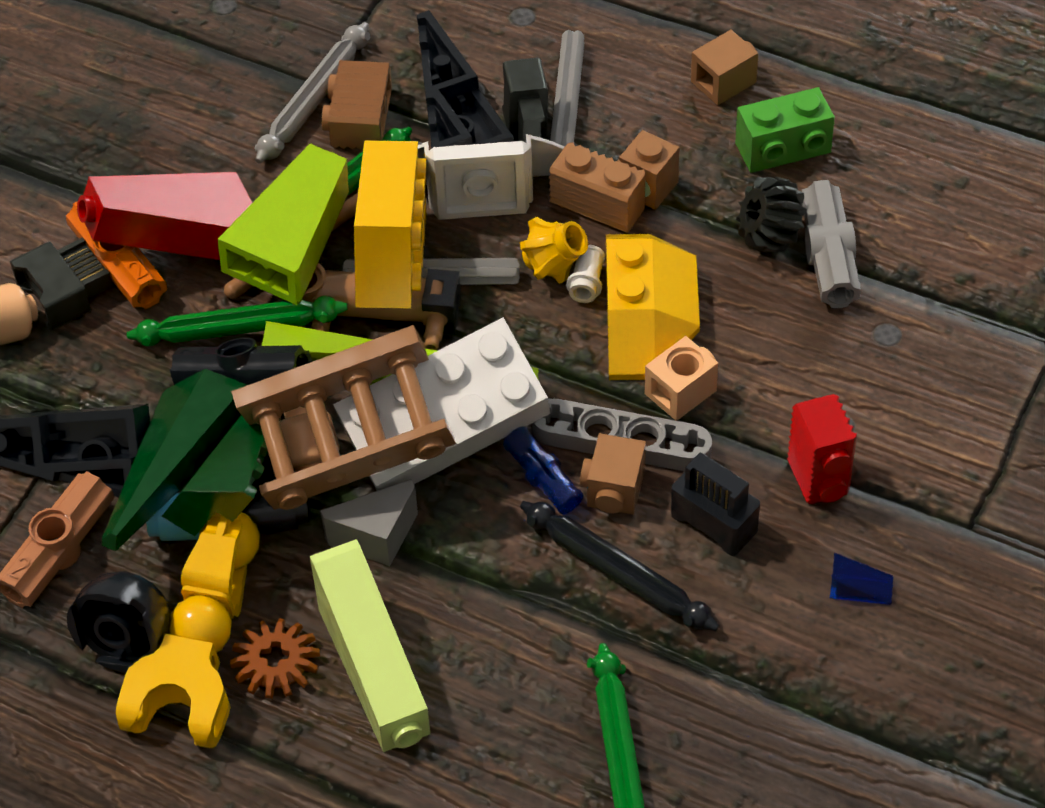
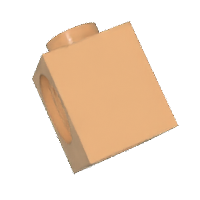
M685 336L645 365L644 394L677 421L717 391L718 362L708 349L699 347Z

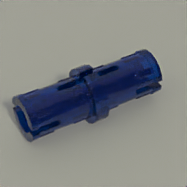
M526 426L513 430L503 442L504 448L512 454L526 471L525 478L533 487L539 486L556 506L560 514L564 515L573 511L584 498L583 493L580 489L576 488L560 469V460L553 453L547 454L530 434Z

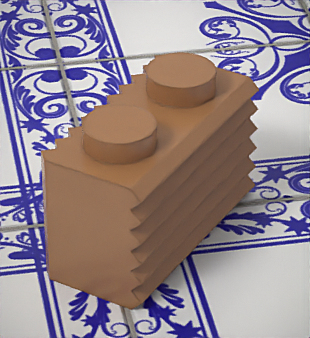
M339 60L338 71L336 74L329 75L328 98L332 101L330 105L323 106L322 130L329 131L330 144L335 149L340 146L343 149L346 147L351 149L357 147L361 150L364 148V141H380L383 139L392 92L390 63Z
M574 142L567 143L550 167L549 184L551 186L549 190L551 192L549 196L551 198L549 202L627 233L645 209L646 174L644 169L637 170L636 166L629 167L628 163H622L620 160L614 161L612 157L606 158L605 154L598 155L597 151L590 152L589 148L586 149L581 145L575 146Z

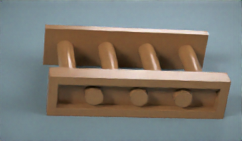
M414 325L231 391L236 409L249 425L257 423L261 426L276 480L259 485L261 495L274 510L279 508L284 510L297 508L305 504L309 497L417 458L422 460L435 458L444 453L447 447L456 444L455 437L445 419L433 423L431 421L415 371L419 363L425 362L429 358L424 343ZM394 374L397 376L413 430L386 439L369 385L375 379ZM347 390L351 391L368 446L340 456L324 402L327 397ZM303 407L306 409L322 463L294 472L279 418L282 416V413Z

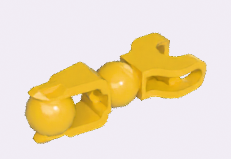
M215 512L199 531L198 541L182 570L181 594L184 600L177 604L170 615L169 634L164 635L159 649L153 654L136 661L128 668L116 706V718L120 730L142 733L147 730L157 710L167 704L182 703L191 707L188 727L194 739V744L205 748L217 746L231 708L218 673L220 661L217 652L223 649L230 638L231 619L234 616L238 617L241 612L247 564L252 561L259 548L260 534L257 525L247 514L241 512L232 522Z

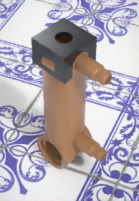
M318 263L302 300L313 303L318 297L326 295L333 297L336 301L348 303V310L338 314V316L423 323L425 348L437 350L443 334H456L462 300L460 271L428 269L427 277L422 278L421 291L412 292L411 309L356 308L355 272L324 270L323 266ZM316 319L311 321L312 329L329 331L331 322L322 323Z

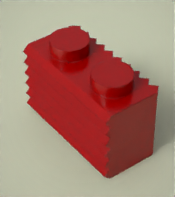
M835 394L800 402L792 407L793 412L791 414L793 417L791 418L792 424H790L792 429L789 430L791 435L789 436L790 446L788 447L789 452L787 454L789 457L787 460L808 504L822 501L834 502L847 495L850 490L857 433L853 432L854 426L849 424L850 418L846 417V411L842 410L843 404L839 402V396Z

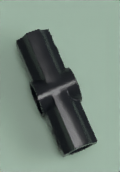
M243 337L229 340L218 347H181L172 355L173 361L170 373L174 385L203 369H208L242 382L247 386L312 362L309 350H304L301 345L256 346L254 339Z

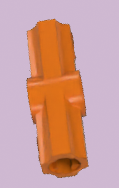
M77 202L73 203L72 209L66 215L68 226L79 239L83 237L86 245L103 267L110 272L111 281L115 283L134 308L143 307L146 310L159 303L160 297L167 291L166 282L141 250L137 247L93 241L85 223H82L78 217Z

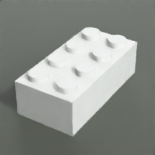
M504 317L428 356L429 360L419 363L415 368L432 423L445 419L455 437L456 444L447 447L444 453L435 458L426 460L417 458L370 475L369 477L377 491L411 479L416 484L550 414L548 397ZM392 374L370 385L386 439L413 430L397 376ZM352 395L333 404L355 450L367 447L368 445Z

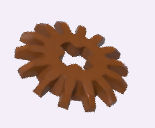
M281 618L278 619L275 632H270L264 620L259 622L262 632L261 636L246 629L242 636L250 644L234 643L232 651L244 654L230 660L231 668L244 667L235 676V680L239 684L250 678L251 683L247 692L254 694L259 686L266 687L265 698H273L274 689L282 688L285 697L292 695L290 684L295 681L304 688L309 684L302 675L304 670L317 673L319 668L316 664L309 661L308 658L320 657V649L305 647L316 640L313 633L297 637L303 629L300 623L294 624L287 632H284L286 621ZM272 647H281L282 654L289 656L288 659H281L278 662V666L270 667L268 660L261 658L262 654H270Z

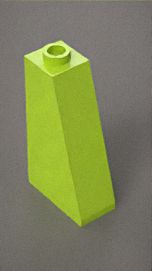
M309 144L218 238L221 272L298 305L303 299L349 193L347 159Z

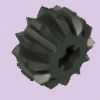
M757 177L753 186L746 187L745 198L739 202L741 211L736 220L741 225L738 235L745 239L747 246L753 247L755 250L786 252L791 243L797 242L798 230L804 228L802 216L807 212V209L802 206L805 199L804 193L798 190L796 183H792L788 179Z

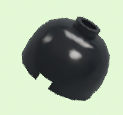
M127 571L110 572L92 580L80 591L67 612V626L75 644L82 651L88 645L92 651L99 654L96 660L97 663L109 669L127 672L128 668L136 661L153 654L160 648L164 635L169 634L170 607L161 591L142 576Z

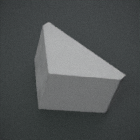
M411 479L321 510L324 536L327 544L336 547L357 539L365 558L390 566L418 515L415 485Z

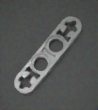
M549 398L550 414L532 423L533 435L540 443L563 449L594 454L598 438L590 436L586 433V429L593 424H604L611 429L608 435L632 439L634 435L641 432L653 434L657 441L653 445L646 446L645 464L685 471V467L699 452L711 458L712 437L710 433L699 425ZM551 418L560 419V421H556L554 426L546 425L551 421ZM574 421H578L577 432L571 431V429H574ZM665 438L672 439L670 441V449H665ZM688 444L697 445L693 452L684 451Z

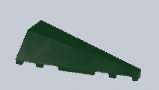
M203 369L167 388L162 393L102 536V546L117 551L190 481L194 475L195 460L241 416L236 409L231 391L245 387L246 384L211 370Z
M241 415L161 517L194 537L215 512L233 522L254 498L257 489L252 484L255 479L258 480L264 470L262 463L268 454V449L260 424L249 425Z

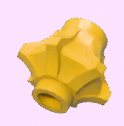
M538 217L529 220L528 238L520 242L525 265L529 269L534 270V276L538 280L543 279L545 276H551L559 284L565 282L569 277L573 263L587 251L588 239L584 229L573 221L563 224L557 221L554 223L546 222Z

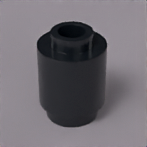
M255 486L257 491L254 498L242 511L257 525L259 534L297 530L298 524L310 523L307 502L294 509L284 510L279 508L274 510L261 495L259 486Z

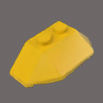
M607 234L606 282L609 380H645V365L685 336L692 340L700 332L696 255L651 234Z

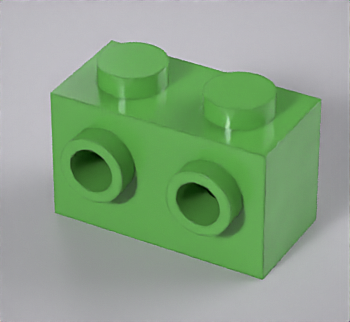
M819 87L737 107L735 144L750 173L831 153L835 116Z

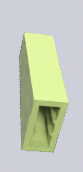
M355 539L310 556L319 612L382 751L386 752L396 747L407 748L416 744L422 737L430 734L428 708L358 540Z

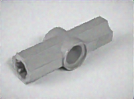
M829 180L814 181L808 188L802 189L805 198L802 206L807 209V212L803 215L806 223L805 249L809 265H814L821 302L829 304L831 308L848 307L851 302L860 298L861 291L855 264L856 238L852 222H846L840 188L832 185Z

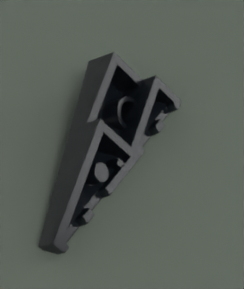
M428 10L417 14L431 149L433 147L514 142L513 135L479 90L478 76L432 13Z
M149 404L0 415V466L47 480H60L71 483L78 473L84 474L87 471L99 477L103 483L112 489L114 497L119 498L150 423Z

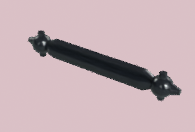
M526 501L520 504V508L527 515V523L532 528L540 531L547 530L553 541L669 615L682 616L683 622L688 628L696 631L706 629L715 632L719 629L720 625L713 618L711 608L702 601L691 602L682 588L570 517L555 515V509L550 504Z

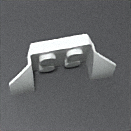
M526 134V143L514 141L433 147L430 150L428 141L418 145V158H426L427 162L426 185L428 188L429 208L434 210L438 220L524 214L530 207L529 203L533 201L532 177L550 176V167L565 146Z

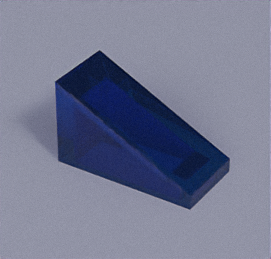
M834 552L829 598L891 605L893 575Z

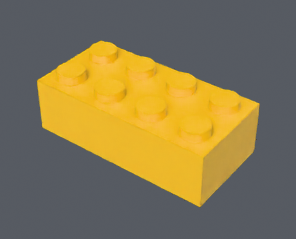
M364 141L354 221L356 308L411 309L412 292L421 291L423 246H425V224L427 217V198H425L427 162L426 158H418V141Z

